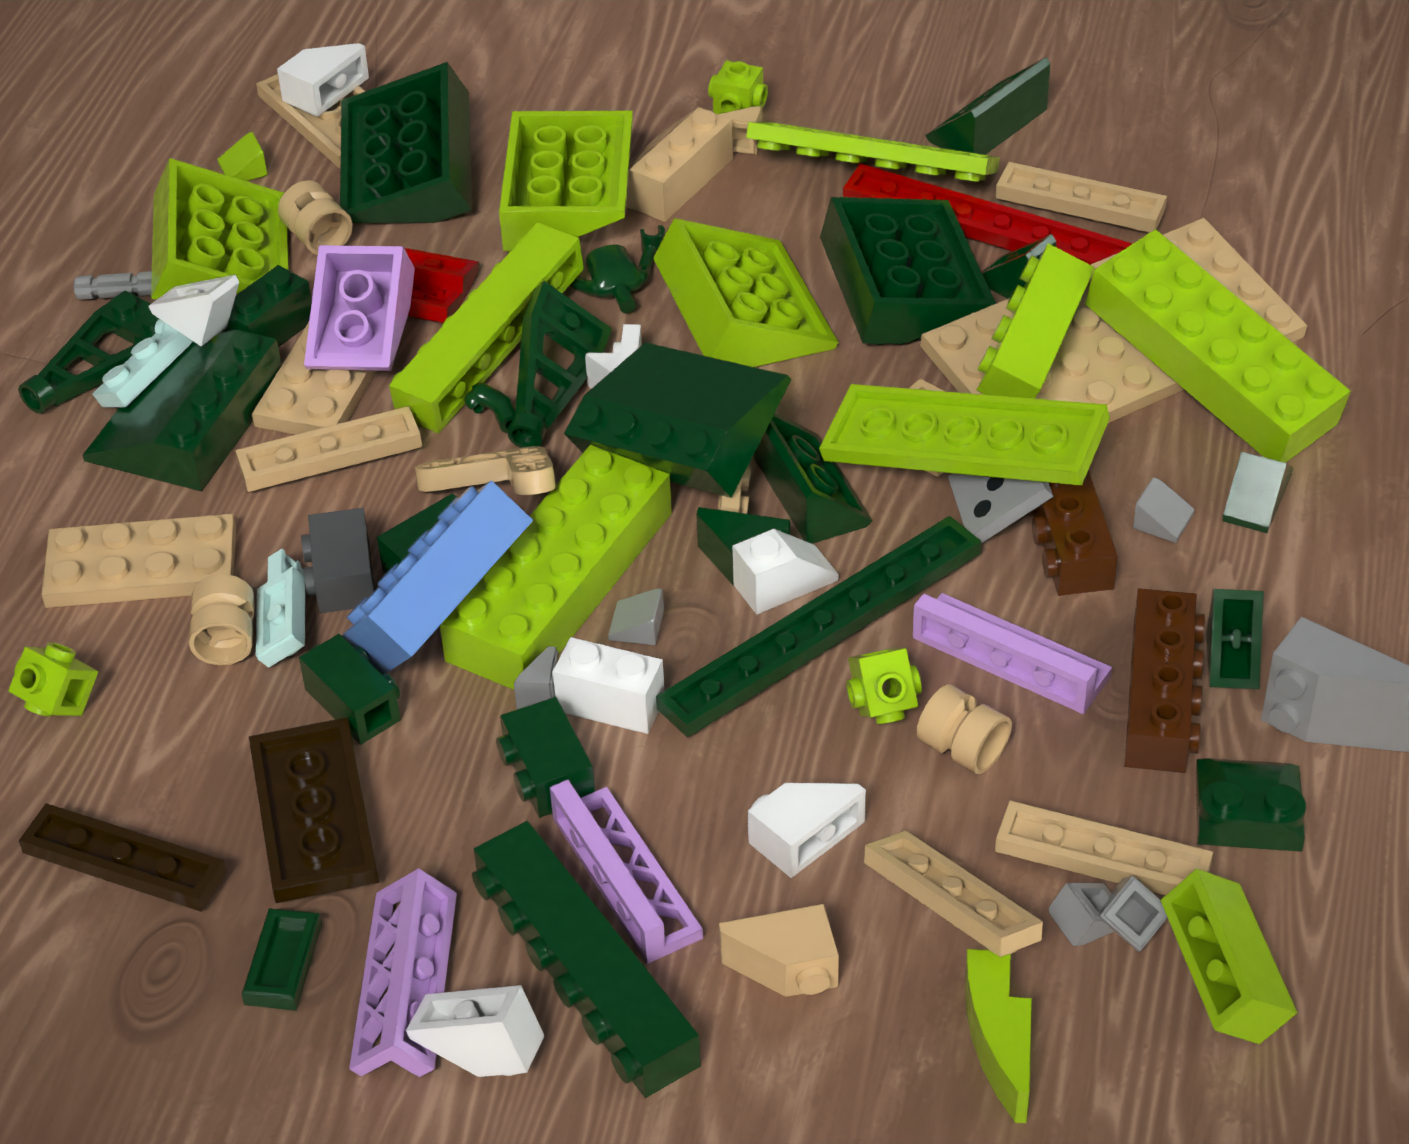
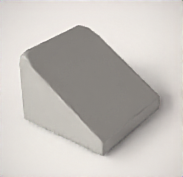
M1153 477L1137 501L1133 528L1177 543L1193 517L1195 509L1164 482Z
M653 589L617 601L608 640L656 645L664 613L663 589Z
M548 646L515 679L514 691L517 709L555 697L552 671L559 660L556 647Z
M1134 876L1123 878L1118 883L1098 915L1102 921L1137 952L1144 948L1167 919L1160 899Z
M1066 883L1049 907V914L1073 946L1085 945L1115 932L1098 917L1112 894L1104 883Z

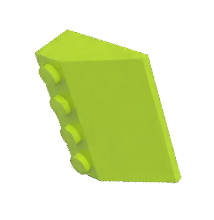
M633 110L512 111L499 208L503 251H511L517 241L522 236H525L537 222L579 237L625 218Z
M169 158L153 198L151 299L157 300L175 286L236 275L239 281L237 295L277 265L288 270L287 226L281 221L278 214L279 201L284 192Z
M677 218L673 219L653 259L703 356L757 367L836 348L839 342L780 240Z

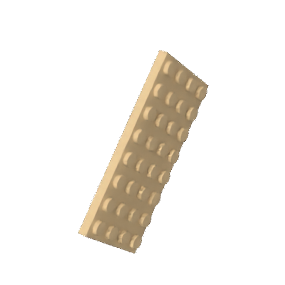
M1205 218L1163 234L1164 237L1291 342L1304 338L1307 324ZM1115 255L1095 262L1091 266L1096 269ZM1092 273L1042 388L1035 399L1107 404L1110 415L1108 423L1185 389L1085 305L1093 276ZM1010 298L922 334L920 347L959 393L983 394L976 390L984 374L978 371L977 368L989 346L996 348L998 344L997 341L991 338L1003 315L1010 318L1012 314L1011 311L1006 309Z

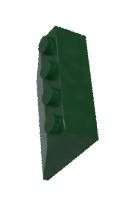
M448 62L341 100L340 206L351 217L352 223H436L472 210L469 92Z
M830 198L820 239L862 343L875 345L904 344L921 338L922 334L996 304L949 200Z
M233 330L217 334L203 346L192 342L126 407H119L83 453L84 461L202 492L253 422L252 413L282 366L277 339L242 330Z
M645 342L583 396L564 435L582 453H584L589 445H593L670 474V482L732 498L791 382V378L788 375Z

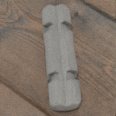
M152 271L138 272L137 276H133V273L104 274L97 276V278H93V275L78 276L74 279L73 284L75 297L79 300L93 299L95 295H98L99 298H114L125 290L133 295L135 293H138L139 296L151 295Z

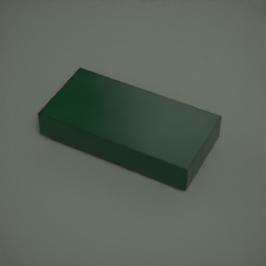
M268 909L242 991L244 1005L297 1010L322 927L320 913Z

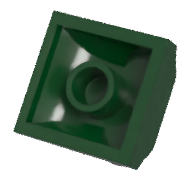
M1213 758L1196 760L1197 845L1302 852L1305 839L1304 816L1306 802L1302 796L1298 765Z

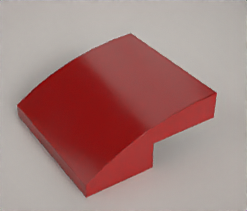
M404 248L415 267L408 316L444 323L449 316H452L460 308L470 291L479 270V261Z

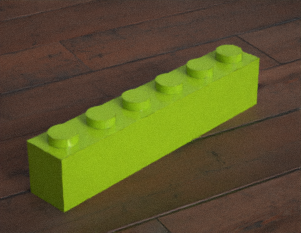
M537 222L525 236H522L517 241L509 254L494 266L492 272L479 287L471 291L467 300L452 316L445 320L443 326L430 341L421 346L417 355L410 363L394 376L389 385L394 410L409 406L417 425L439 434L464 406V397L466 393L472 391V386L477 383H484L521 341L523 317L534 288L545 281L563 293L583 271L584 266L579 238Z

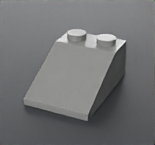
M1301 617L1273 653L1261 721L1305 742L1409 752V665Z

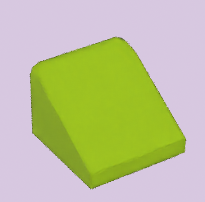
M253 132L243 136L217 159L224 175L244 181L267 176L264 154Z

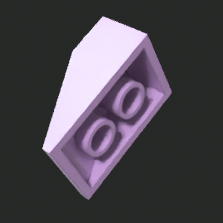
M319 245L304 367L306 369L392 370L410 310L415 270L403 246Z

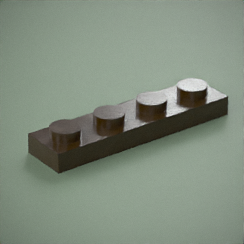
M48 803L43 806L19 839L24 854L200 912L203 911L227 874L225 862L222 859Z

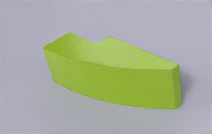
M967 949L965 970L966 1014L975 1051L984 1074L1008 1114L1015 1123H1026L1030 1092L1032 998L1009 997L1011 954L999 957L990 950Z

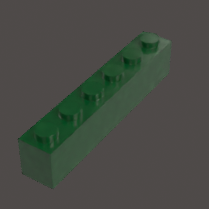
M528 821L473 848L476 871L472 872V879L479 894L484 900L487 901L492 898L499 907L500 918L511 935L519 933L526 943L527 953L534 966L539 971L546 969L553 978L555 990L563 1004L568 1008L574 1005L582 1015V1023L589 1038L596 1045L601 1043L605 1045L611 1053L612 1064L624 1083L628 1084L632 1081L644 1098H647L701 1067L699 1034Z

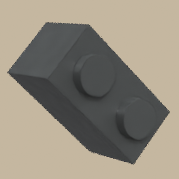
M364 508L308 515L310 534L301 535L305 563L312 562V567L304 568L307 595L317 596L320 613L354 609L365 597L368 598L375 591Z

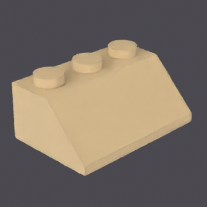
M698 107L663 130L629 161L626 207L666 222L733 159L732 120Z

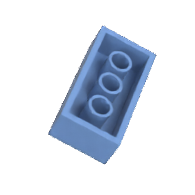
M492 480L478 491L473 486H470L459 498L456 497L437 517L439 521L429 531L426 530L407 550L409 554L399 564L396 563L377 583L379 587L368 598L365 597L346 617L352 625L342 634V637L353 647H361L368 655L371 664L382 674L388 673L417 652L533 521Z

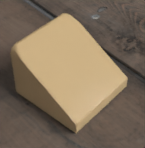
M755 106L718 114L732 120L733 152L757 155L759 150L757 148L758 140L746 138L748 122H762V107Z

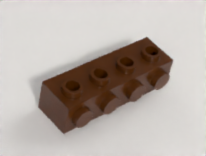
M1089 470L1082 485L1048 482L1054 497L1031 511L1033 513L1032 533L1036 545L1042 544L1044 549L1042 551V565L1045 577L1053 578L1058 596L1113 590L1118 556Z
M1138 588L1133 626L1124 767L1185 773L1188 753L1198 754L1200 724L1191 723V715L1199 716L1202 686H1194L1193 678L1201 679L1203 650L1194 649V643H1202L1205 614L1196 613L1197 594Z

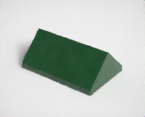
M1045 57L998 82L925 135L927 140L944 149L983 155L988 154L1047 110L1050 77L1049 60Z
M774 413L754 453V459L803 540L814 544L866 528L873 520L836 462L823 460L819 449L822 443L819 435Z

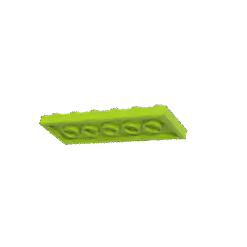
M767 121L748 122L746 138L758 140L757 148L781 151V149L790 150V145L797 146L796 154L815 157L828 156L829 151L836 152L835 160L853 163L867 162L868 157L876 158L875 166L899 169L906 168L907 163L916 164L915 172L930 175L946 174V169L956 170L955 178L977 182L979 180L985 181L986 175L997 173L1000 157Z
M851 384L819 449L823 460L830 462L1082 485L1109 422L1110 415L1107 404Z

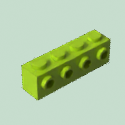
M1049 243L1039 259L1031 255L1019 278L1025 281L1026 284L1024 288L1017 285L1006 305V309L1011 311L1012 314L1010 318L1003 315L991 339L997 341L998 344L996 348L991 346L987 348L978 365L977 370L984 374L976 389L977 391L985 395L1036 398L1095 267Z

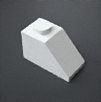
M359 43L303 49L277 68L282 101L317 117L369 78L365 46Z
M776 529L769 530L732 546L734 586L756 615L839 580L837 571L815 545Z
M784 783L771 794L759 797L748 810L749 844L792 878L865 822L866 789L859 784Z
M521 985L425 994L406 1029L412 1041L478 1077L512 1076L527 1073L545 1036Z

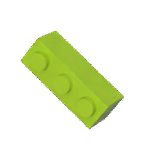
M1196 868L1160 900L1215 1031L1260 1045L1297 1014V1010L1239 883Z

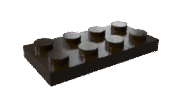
M348 717L249 736L275 903L379 883Z

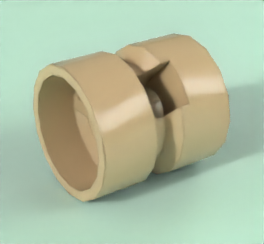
M310 180L300 181L292 185L279 201L278 214L281 221L313 254L318 255L319 245L344 246L347 243L353 227L351 217L317 182Z
M220 574L206 577L194 586L191 600L192 619L190 622L189 646L191 652L198 659L208 664L232 665L242 661L250 654L253 645L252 620L254 617L255 597L253 589L246 581L237 576Z
M947 684L941 687L926 704L919 718L916 736L919 741L940 753L950 749L953 761L975 774H982L988 771L1002 754L1011 734L1012 721L1008 716L989 705L981 704L977 707L975 697L954 685Z

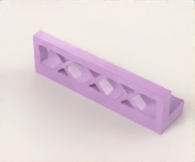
M941 593L937 599L923 594L914 605L913 639L1079 713L1085 714L1111 678V666Z
M569 780L550 787L554 822L647 964L703 939L702 927L607 787L582 798L579 797ZM602 807L605 809L610 817L606 828L599 827L591 812ZM611 844L631 848L633 854L629 864L621 860ZM634 879L656 885L657 890L653 900L646 898ZM658 915L678 919L684 928L665 936L664 923Z
M419 868L376 893L349 1070L360 1076L373 1071L389 1061L396 1063L418 1077L431 1072L435 1068L436 1053L412 1041L406 1029L425 994L444 993L457 893ZM401 901V903L392 915L393 905ZM394 944L393 949L391 950V952L389 953V955H388L387 958H386V954L388 953V951L390 950V948H391L392 945ZM388 987V991L386 992V994L384 995V997L382 998V1000H381L380 1003H379L380 997L382 996V994L384 993V991H385L386 988ZM382 1031L380 1044L373 1047L374 1041Z

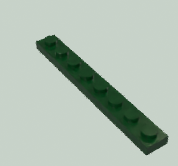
M951 516L946 517L657 695V710L687 738L978 556L981 553V540Z

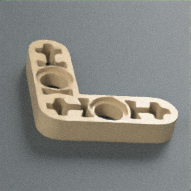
M540 446L443 459L415 466L418 490L424 492L485 484L491 480L493 482L509 480L514 493L517 495L540 494L556 488L553 463L546 449Z

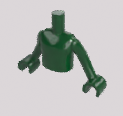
M658 225L657 235H648L644 232V229L640 230L641 250L643 253L637 268L631 261L624 246L618 244L605 245L594 249L587 255L586 268L592 280H586L578 275L570 286L587 295L600 298L615 297L621 312H632L636 308V303L631 293L639 290L647 282L654 261L653 257L665 236V228L663 225Z

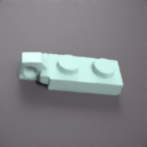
M283 549L268 557L267 583L257 588L256 657L268 668L287 656L295 654L300 648L305 646L304 571L301 568V563L292 559Z

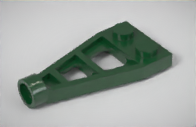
M545 281L534 288L522 323L516 409L508 430L509 440L520 448L541 446L546 430L552 425L588 377L586 374L585 355L587 353H604L612 330L608 325ZM544 335L574 355V361L567 370L543 354ZM536 373L558 387L552 400L534 389Z
M125 290L96 310L38 375L31 376L19 385L18 391L26 406L33 412L41 414L53 404L59 405L104 383L102 381L103 376L112 368L123 365L132 356L131 350L135 345L155 334V324L159 318L152 314L149 308L151 303ZM108 332H112L133 343L131 347L112 355L94 346ZM77 358H81L94 365V367L77 375L66 371Z

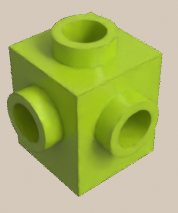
M726 60L718 74H714L711 77L708 95L710 98H713V113L722 114L755 106L763 108L768 96V86L763 84V67L748 65L740 61Z
M48 642L46 648L25 646L20 659L16 663L14 676L8 692L24 700V708L38 715L47 717L52 715L82 716L99 671L75 659L76 652L67 646L54 642Z
M893 647L848 657L852 679L846 681L847 694L852 708H858L861 716L875 717L876 724H884L905 719L904 710L919 707L916 695L921 694V680L916 666H910L906 648ZM885 682V685H886V686H885V690H884V692H883V691H882V686H883V683Z

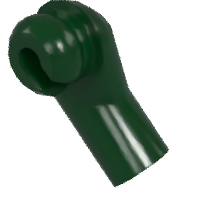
M486 383L473 385L472 391L466 393L464 397L467 407L470 410L473 409L474 413H482L488 407L493 411L501 431L508 433L516 409L512 399Z

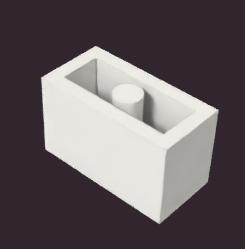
M570 637L552 671L555 697H557L566 714L645 734L649 733L659 713L656 696L665 691L663 659Z

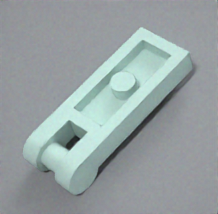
M158 319L155 324V334L135 345L131 350L132 356L123 365L116 366L108 371L102 378L104 383L93 393V396L101 407H126L193 341L161 319Z

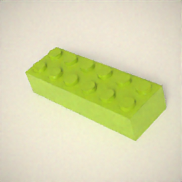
M1156 229L1094 269L1085 305L1263 457L1286 463L1338 425L1351 391Z
M589 445L556 484V488L549 492L529 516L533 519L530 525L441 623L440 631L445 662L514 690L515 679L548 646L556 647L558 654H560L570 637L576 634L672 514L670 474Z

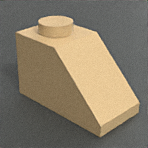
M824 904L718 923L720 958L723 965L785 997L799 994L814 995L826 989L838 987L839 955Z

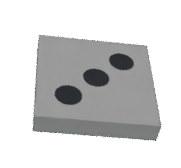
M956 473L948 476L963 525L981 540V544L1054 497L1048 482Z

